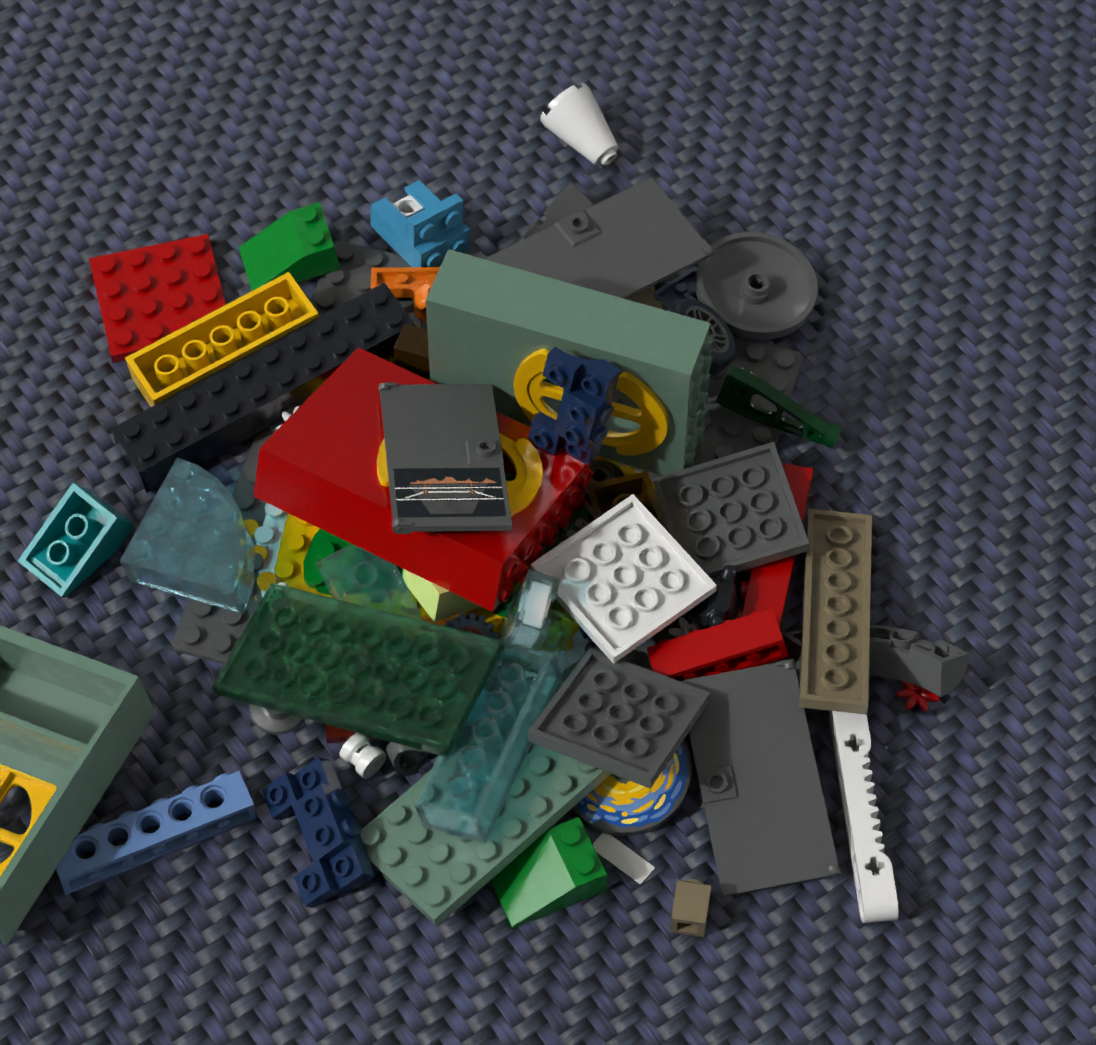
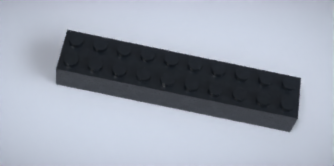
M384 282L111 428L117 448L145 492L148 493L283 420V411L292 415L295 407L301 406L358 347L389 362L394 360V346L404 324L415 326V323Z

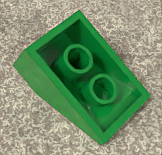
M320 202L289 211L239 246L251 291L287 272L291 274L297 283L341 269Z
M577 817L549 828L493 877L490 883L511 928L514 929L605 892L607 873L580 818Z

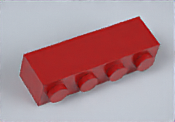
M773 607L766 610H757L750 615L734 620H725L722 624L703 630H693L687 635L671 640H662L655 645L646 647L652 671L677 681L756 667L789 657Z

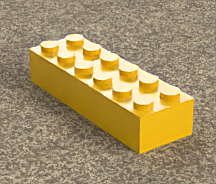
M287 272L129 355L125 360L134 383L150 407L315 320L319 317V314L291 274Z

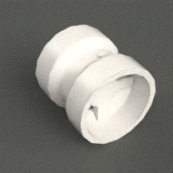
M357 732L351 736L339 753L346 763L353 764L356 767V772L364 779L374 775L382 767L387 757L382 749L373 747L370 744V738L363 732Z

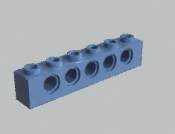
M240 771L232 774H221L212 782L202 786L188 787L179 795L169 799H158L151 803L149 807L139 811H128L121 814L118 819L106 824L98 823L90 826L85 832L76 836L55 871L65 895L255 820L257 818L254 803ZM211 802H222V805L217 808L208 807ZM181 814L191 815L187 820L180 821L176 819ZM148 827H159L154 833L144 832ZM118 839L127 840L126 843L121 846L112 845L113 842ZM85 852L95 853L89 859L80 858V856Z

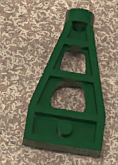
M733 364L715 401L743 417L814 443L822 444L830 449L833 448L843 429V426L833 421L831 423L823 421L761 378L755 376L750 370L739 368ZM757 394L764 397L776 406L777 411L770 412L755 406L751 402L753 395ZM785 411L798 421L782 416L783 412Z

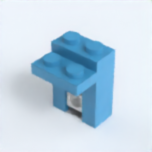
M418 180L405 187V192L408 196L392 204L385 197L371 204V227L411 267H440L448 249L461 253L469 251L470 228L463 223V199L456 193L441 201Z

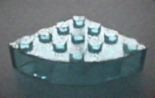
M177 457L120 559L130 581L243 614L251 596L255 579L253 575L254 561H256L254 544L246 521L230 491L208 471Z

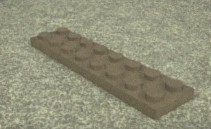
M808 508L806 535L811 550L805 552L799 707L867 714L869 696L872 515Z

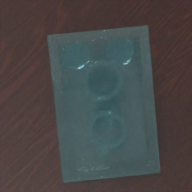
M353 544L315 562L327 589L335 602L338 603L340 610L364 648L423 618L395 564Z

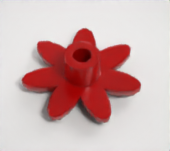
M905 681L901 682L906 689L899 690L896 693L898 697L908 698L905 706L907 710L913 708L918 703L921 710L927 712V701L937 702L940 699L936 694Z

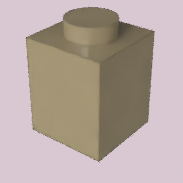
M694 879L677 881L670 932L704 937L711 885H704L703 882Z

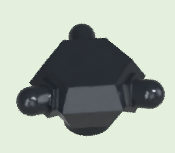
M726 565L720 575L709 576L717 585L716 592L686 612L688 619L704 627H712L724 623L725 620L736 619L738 607L736 606L737 595L734 579L737 570L733 565Z

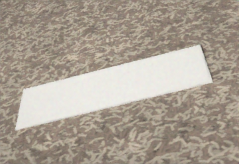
M602 833L592 844L598 854L640 885L655 869L654 866L610 834Z

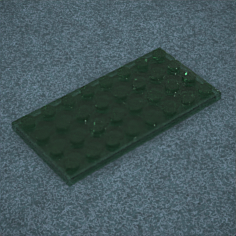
M271 583L214 681L212 689L216 695L448 757L503 652L504 646L502 641Z

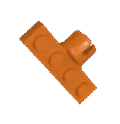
M440 267L371 268V289L385 282L395 297L413 298L414 315L421 322L427 324L426 298Z

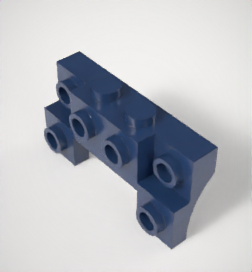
M554 347L547 355L543 376L564 389L557 420L539 411L532 419L528 439L553 456L560 449H563L570 456L577 458L588 466L599 455L601 443L608 433L606 424L614 411L612 401L621 370L605 359H584Z
M318 757L296 774L285 773L262 790L272 819L281 821L295 812L312 857L313 864L294 877L305 907L314 908L328 898L360 887L376 876L360 836V827L352 816L349 808V799L342 790L331 760Z

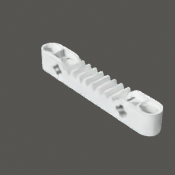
M829 711L830 731L862 923L898 920V899L890 859L883 853L884 844H881L880 819H877L878 807H875L876 795L873 794L874 783L871 782L872 770H869L870 758H868V753L871 749V737L867 714Z

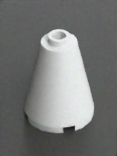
M584 82L581 83L582 88L579 89L573 85L561 92L549 103L548 106L551 110L547 116L543 112L540 121L547 129L594 165L602 164L606 166L617 157L618 145L591 89Z

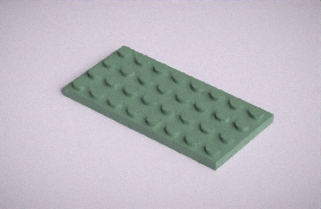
M550 670L545 671L488 720L483 727L481 726L360 830V836L372 867L437 927L611 774L528 741V730L564 683Z

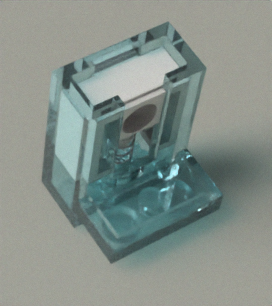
M531 569L528 570L507 608L498 642L500 643L499 649L496 651L497 656L493 662L494 666L523 675L527 670L540 674L552 672L560 678L575 621L568 614L549 609L557 596L561 579Z

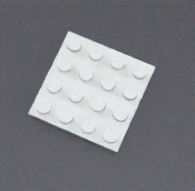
M634 494L534 561L530 566V571L542 584L551 586L550 593L613 664L716 592L717 588L713 580Z

